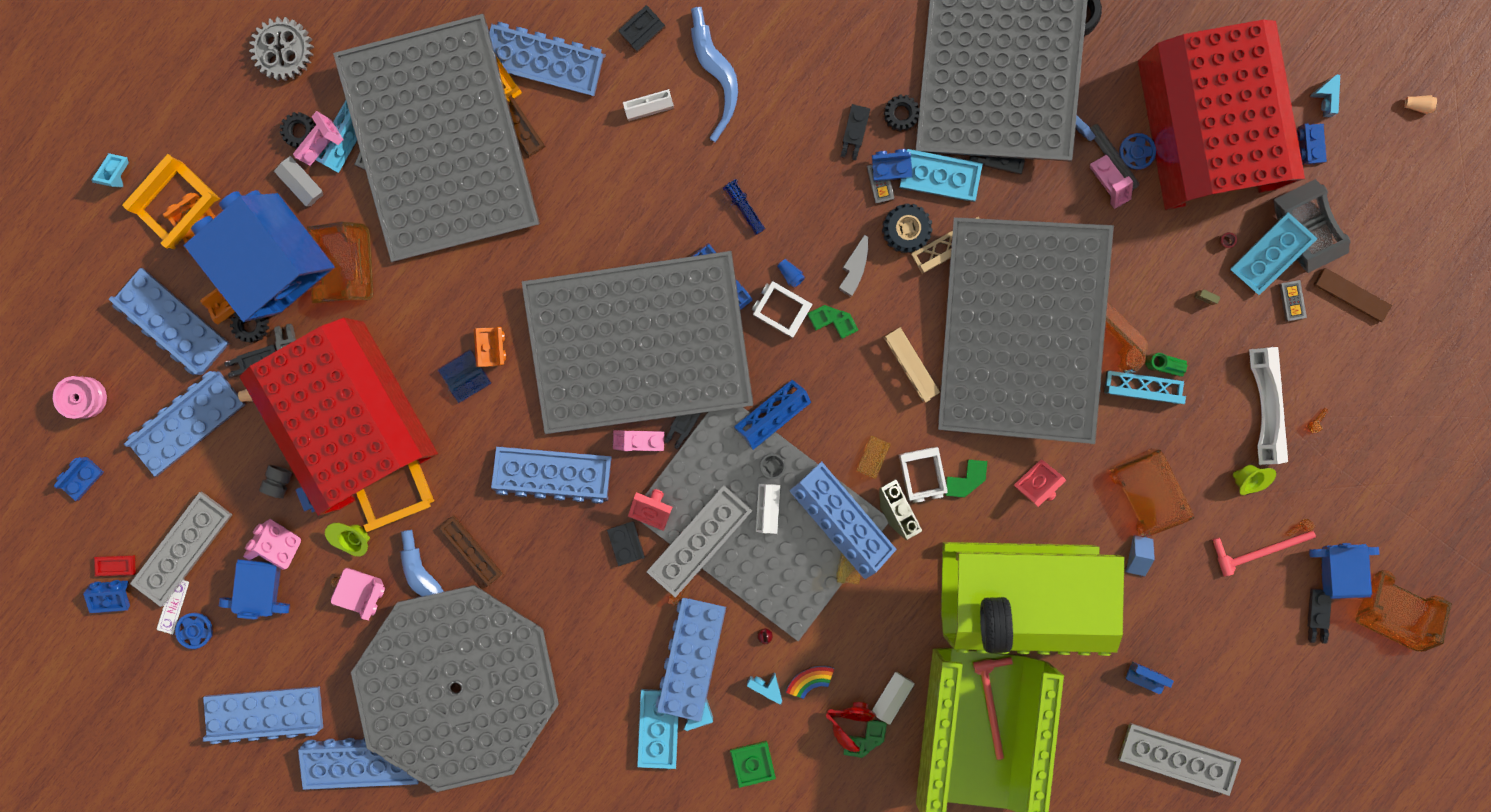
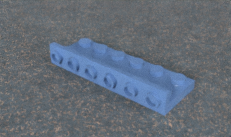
M498 22L497 25L491 24L489 34L494 53L508 73L595 96L603 58L606 56V54L601 53L602 49L592 46L590 50L584 49L581 43L572 41L571 45L564 43L565 39L554 36L553 40L547 39L546 34L536 31L532 35L527 33L528 29L517 26L516 30L510 29L509 24Z
M143 268L136 272L116 297L111 296L109 298L113 303L112 307L121 313L124 312L127 315L128 321L134 325L138 324L142 328L141 332L150 338L153 337L157 341L156 345L158 347L168 350L171 353L170 357L176 362H182L186 366L185 370L192 375H203L230 344Z
M209 371L204 374L202 381L188 387L186 394L176 397L170 407L161 409L154 420H148L142 425L143 429L127 437L128 441L124 445L133 449L154 476L160 475L246 405L245 402L239 400L238 393L221 372Z
M496 447L491 488L498 495H508L509 492L515 493V496L527 497V494H532L535 498L545 499L546 496H554L553 499L565 500V497L573 498V501L577 502L591 499L593 503H603V501H608L611 456Z
M820 462L797 485L790 489L791 494L864 579L875 574L897 550L823 462Z
M682 598V601H679L677 606L679 616L678 620H675L673 624L675 634L674 638L669 642L668 650H671L669 658H666L664 669H666V674L660 682L662 692L661 696L657 698L656 708H658L657 713H666L701 722L726 607Z
M320 686L207 695L203 697L206 736L203 737V742L210 741V744L221 743L222 740L238 742L241 741V738H248V741H254L267 736V739L279 738V735H286L287 738H291L305 733V736H313L323 729Z
M347 738L335 741V739H327L325 741L308 740L298 750L303 790L413 785L419 783L417 779L407 774L406 771L389 763L377 753L368 750L365 738L360 740Z

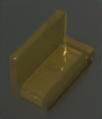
M871 436L856 471L876 479L891 444Z
M841 552L836 581L844 584L845 582L859 584L861 575Z

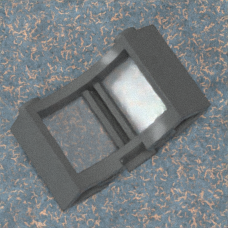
M1316 179L1274 199L1277 220H1280L1289 212L1317 237V240L1297 258L1307 273L1348 254L1349 244L1351 243L1350 238L1340 229L1331 212L1327 198V188Z

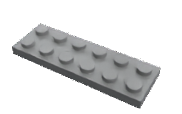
M723 485L648 569L647 573L676 598L748 517L752 510Z
M199 492L130 584L160 607L164 606L231 518L232 514L205 493Z
M1129 723L1118 757L1122 762L1229 796L1241 762L1239 757L1133 723Z

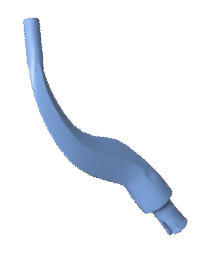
M695 7L691 9L694 25L691 28V35L695 53L702 67L719 80L725 95L722 119L709 138L716 143L735 110L738 83L733 67L712 43L710 28L708 25H705L702 7Z
M401 531L404 550L400 551L403 571L409 586L420 596L444 592L439 583L422 566L419 548H415L413 531Z

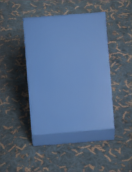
M1133 535L1126 572L1146 576L1155 560L1153 539Z

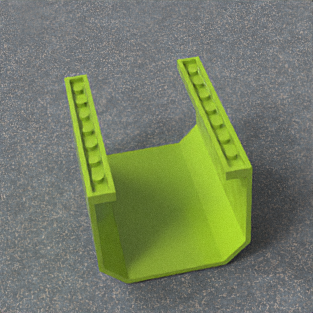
M943 542L941 594L943 637L953 649H957V652L968 653L969 650H977L978 653H987L983 648L981 637V601L984 598L1005 597L1009 600L1012 611L1013 646L1011 650H1015L1019 654H1030V651H1037L1038 654L1045 655L1050 654V651H1058L1060 655H1070V652H1078L1079 655H1090V652H1098V655L1110 656L1111 652L1117 653L1123 636V556L1099 554V546Z
M953 648L933 649L916 795V805L919 812H946L947 802L1003 808L1015 812H1049L1064 675L1049 662L1026 656L978 653L973 650H969L968 653H959L957 649ZM1011 657L1012 665L996 667L989 673L1004 759L997 760L982 677L974 672L973 662Z

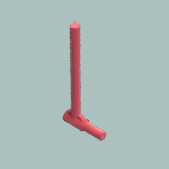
M1310 531L1234 559L1225 554L1220 537L1214 538L1212 541L1218 555L1217 559L1221 571L1225 577L1234 574L1235 566L1316 538L1314 531Z
M1011 657L973 662L974 672L982 677L997 760L1004 759L989 673L996 667L1012 665Z

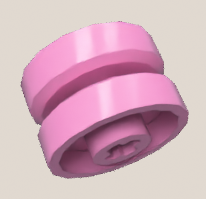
M71 376L64 378L57 384L53 392L54 407L66 418L87 419L95 417L102 412L107 400L103 385L91 377Z

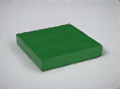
M767 741L730 749L739 788L776 779Z

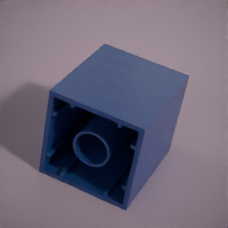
M255 190L244 196L239 191L227 195L219 203V207L223 211L214 219L211 216H206L196 222L191 227V231L195 236L184 244L191 256L243 322L282 313L335 268L278 193L261 194L258 190Z

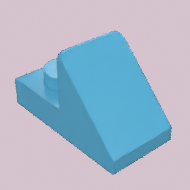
M1340 75L1331 77L1310 95V97L1324 98L1321 104L1323 117H1332L1339 112Z
M108 153L92 178V182L111 187H123L121 175L129 164L128 158Z
M775 672L767 685L765 684L766 681L762 678L750 676L747 681V687L781 705L782 696Z

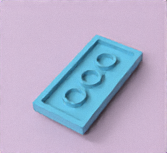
M907 149V152H911L913 178L901 179L899 188L971 202L976 201L983 163Z
M1287 212L1230 270L1260 295L1317 240V237Z
M641 689L638 767L676 769L678 716L657 713L656 701L658 696H661L662 690Z

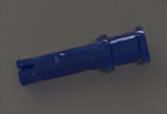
M735 179L722 189L727 191L732 199L731 203L738 207L755 235H757L766 228L746 199L747 194L743 193L737 184L738 180Z

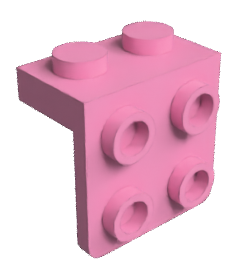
M271 519L263 524H258L253 531V534H255L253 539L245 546L246 552L243 557L250 561L259 555L280 569H287L301 543L300 537Z
M345 568L331 597V603L359 612L362 619L369 621L370 616H373L376 612V602L378 597H382L385 587H383L384 585L380 578Z

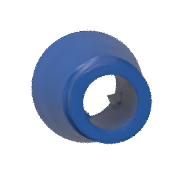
M786 259L778 264L777 267L789 286L792 285L795 288L805 279L803 272Z

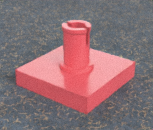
M1041 459L1014 486L1039 507L1045 500L1051 501L1055 498V491L1066 479Z
M654 489L650 498L636 492L628 517L664 531L673 507L661 502L664 493L660 490Z

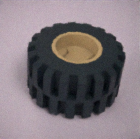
M909 203L892 209L883 221L882 233H884L883 238L887 241V245L901 253H911L924 247L930 239L933 229L931 228L932 220H929V214L925 213L922 207L919 208L916 204L910 205Z

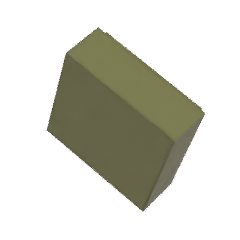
M1204 289L1197 291L1194 297L1210 305L1218 304L1220 296Z

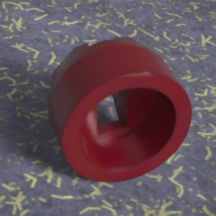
M1226 232L1221 236L1220 242L1224 247L1231 248L1236 245L1237 237L1231 232ZM1225 236L1232 241L1231 244L1224 239Z
M767 628L759 630L757 634L758 641L762 644L770 643L773 638L771 630ZM762 632H766L768 641H764Z

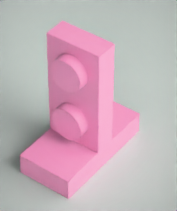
M317 111L312 115L316 126L293 153L295 158L310 166L330 141L337 145L343 141L332 120Z
M1107 155L1090 164L1091 170L1110 194V204L1114 209L1131 200L1132 179L1129 176L1124 178Z
M613 430V449L622 451H664V432Z

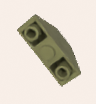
M893 480L879 488L880 508L888 524L905 540L922 532L897 480Z

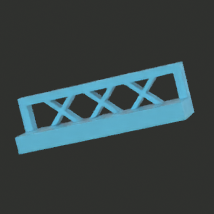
M346 100L333 122L343 141L339 145L330 141L316 159V161L338 173L357 141Z
M1107 371L1105 394L1176 404H1185L1186 396H1182L1184 381ZM1112 375L1119 376L1123 383L1118 387L1110 386ZM1135 378L1138 379L1142 386L1138 389H1132L1128 382ZM1152 381H1156L1161 387L1156 392L1150 391L1147 387ZM1170 384H1177V395L1169 394L1166 387Z

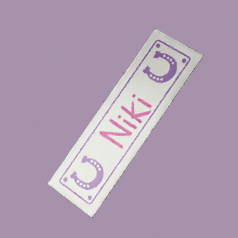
M183 580L165 603L157 630L173 635L189 585L188 581Z

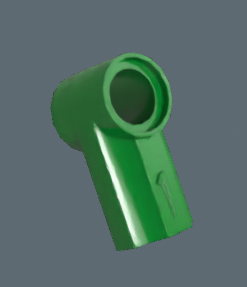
M1163 353L1149 354L1145 359V365L1149 370H1157L1180 377L1184 376L1188 366L1186 360L1167 356ZM1155 357L1159 359L1158 366H1155L1154 364Z

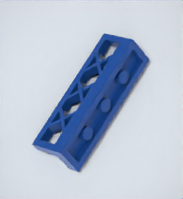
M791 380L734 426V428L745 438L748 446L754 450L811 403L810 398L804 388ZM793 387L796 389L793 394H787ZM776 401H781L778 406H772ZM767 412L766 416H764L763 418H758V416L761 413ZM752 424V427L746 432L743 430L746 425Z

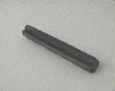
M1098 124L1093 125L1090 129L1096 136L1094 140L1104 154L1110 158L1124 178L1129 176L1132 179V190L1139 186V182Z

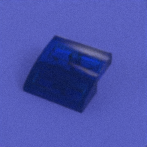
M471 349L438 368L439 373L458 403L491 384L483 367H476L475 354Z

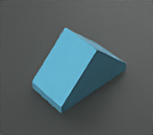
M707 699L702 721L687 719L684 730L689 731L713 722V715Z

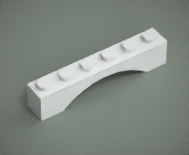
M1278 347L1249 349L1251 370L1258 385L1262 410L1261 432L1258 442L1259 465L1288 462L1279 350Z

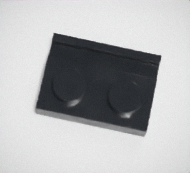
M646 5L618 31L638 53L666 26Z
M634 521L607 529L618 566L645 558Z

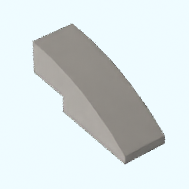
M864 235L842 268L848 272V275L838 289L852 297L858 287L864 272L868 252V237Z

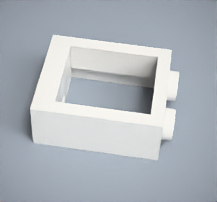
M772 281L770 285L766 284L762 291L764 297L761 302L757 300L752 310L755 311L753 316L793 338L812 304ZM773 289L803 305L790 329L783 327L760 313Z
M938 447L898 454L908 500H913V503L925 501L924 497L932 496V499L943 497L944 493H948ZM933 456L939 488L912 493L906 462Z

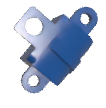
M1342 543L1339 545H1326L1322 549H1309L1310 557L1322 558L1323 591L1327 596H1330V599L1371 597L1369 555H1380L1379 547H1368L1366 544L1351 545V543Z
M237 560L233 597L219 598V607L231 608L232 612L237 614V618L258 619L260 616H272L274 613H289L290 604L277 602L281 569L272 563Z

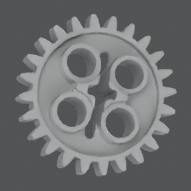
M276 17V22L269 19V25L262 22L263 29L256 28L259 34H252V37L256 40L250 42L254 46L249 52L255 54L251 57V60L256 62L255 67L261 68L260 72L263 74L267 73L269 78H272L274 75V79L279 81L280 77L287 81L288 75L290 78L295 79L294 73L301 76L300 69L307 70L304 64H311V61L307 58L314 56V54L309 52L310 49L314 48L313 45L308 44L312 41V38L307 36L309 32L305 29L302 30L303 26L300 23L297 25V22L293 19L289 22V19L284 17L283 22L279 17ZM290 35H294L293 40L291 42H287V38ZM270 37H274L272 44H268ZM295 54V59L289 62L290 55ZM272 56H276L274 63H270Z

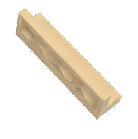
M953 231L911 254L922 274L951 258V249L949 247L952 246ZM936 244H947L946 252L942 254L934 252ZM922 252L931 254L929 261L921 264L917 257Z
M901 327L883 337L922 402H927L931 400L930 398L939 394L940 391Z

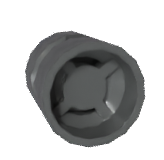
M776 453L765 455L760 462L761 472L769 479L781 477L785 471L783 458Z
M268 465L265 472L267 479L262 480L259 491L266 495L283 499L287 490L285 484L290 482L293 472L279 466Z

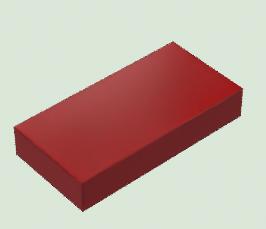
M135 555L94 557L95 576L136 574Z

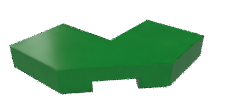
M826 305L807 313L815 331L832 322L841 339L859 331L850 313Z
M968 459L966 478L947 476L946 487L948 493H945V496L965 498L986 481L988 461Z
M872 720L867 722L865 737L848 735L860 748V751L852 752L844 748L843 755L860 758L866 756L871 750L884 742L887 723L880 720Z

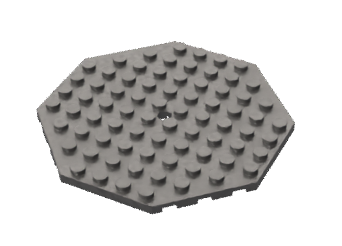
M476 585L397 602L351 671L367 749L382 756L394 766L406 771L407 774L418 781L427 784L436 792L514 774L559 705L543 628ZM454 682L461 686V691L458 693H454L450 689L451 684Z

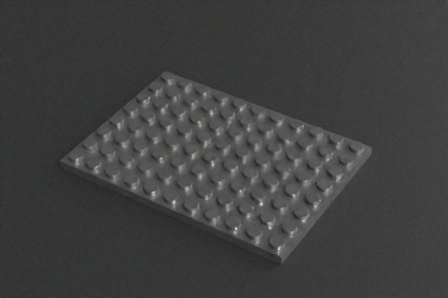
M930 0L916 151L1072 162L1087 0Z
M484 14L333 53L391 262L540 224Z
M954 217L938 430L1089 444L1096 443L1113 225Z
M732 251L522 281L545 434L754 405Z
M743 407L710 411L645 495L650 498L654 489L660 490L664 493L661 502L673 507L664 531L648 524H643L669 544H672L723 485L726 486L752 512L702 569L799 641L854 569V566L790 492V489L797 485L818 464L776 432L754 450L750 448L745 438L734 428V426L750 414ZM752 424L746 425L743 430L746 432L752 427ZM769 453L780 455L785 462V471L777 479L765 477L760 469L761 459ZM839 481L882 532L888 524L885 515ZM759 484L780 485L777 534L756 532Z

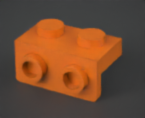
M217 288L200 300L201 304L208 309L212 321L217 325L235 313Z
M501 327L474 329L476 367L504 365L506 361V352L503 350L505 334Z

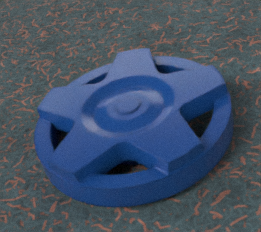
M1135 133L1122 141L1119 155L1128 168L1140 170L1153 162L1156 156V147L1150 137L1145 134ZM1137 137L1135 142L1129 141V139ZM1145 140L1149 142L1151 147L1145 145ZM1151 156L1150 160L1146 163V157ZM1135 162L1137 166L1131 165L1130 163Z
M200 613L184 615L179 619L175 628L178 642L189 649H197L206 645L213 634L211 622L205 615ZM190 616H196L197 618L193 620ZM181 624L184 626L182 631H180ZM201 638H206L205 641L201 643ZM189 639L190 644L186 643L184 640Z

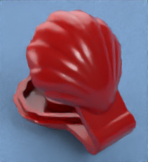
M854 702L853 707L845 708L842 711L830 709L826 714V718L833 723V733L838 743L843 748L852 752H859L860 748L832 717H841L860 722H869L877 717L873 711L868 709V704L863 702Z

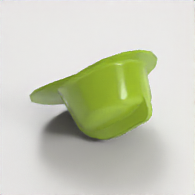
M1247 465L1243 469L1235 471L1233 477L1235 478L1236 485L1240 488V494L1246 495L1267 488L1274 481L1276 471L1273 468L1259 469L1253 465Z
M332 523L325 529L326 539L336 548L353 556H362L367 552V542L370 537L363 527Z

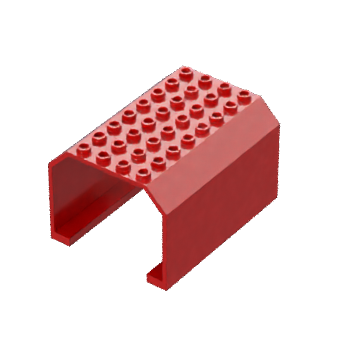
M1262 19L1182 34L1157 43L1138 60L1151 137L1156 147L1155 158L1165 210L1182 208L1186 206L1185 202L1213 194L1258 186L1259 193L1278 190L1305 179L1276 21Z
M343 317L322 325L249 366L239 376L318 516L339 511L355 502L353 494L416 460L422 464L438 455L363 321Z

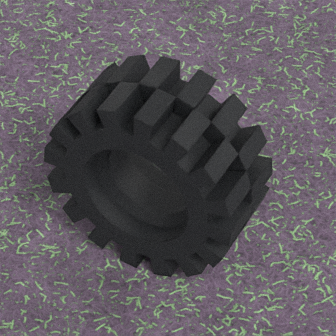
M901 94L897 97L894 96L885 107L884 120L887 121L888 127L891 126L894 131L895 129L898 132L911 129L919 118L920 109L917 107L918 103L914 102V98H909V95L902 96ZM899 106L906 107L909 111L908 118L905 120L897 119L894 115L895 109Z
M293 112L291 116L288 114L286 116L287 119L281 121L284 124L280 125L282 139L296 149L316 126L312 118L301 112H298V114ZM297 124H303L306 128V133L301 138L294 137L292 132L293 127Z
M236 312L233 314L235 317H231V321H233V324H230V327L233 328L231 332L240 341L258 342V340L263 339V335H267L266 329H269V326H267L269 320L265 317L255 319L256 329L253 332H246L244 330V322Z

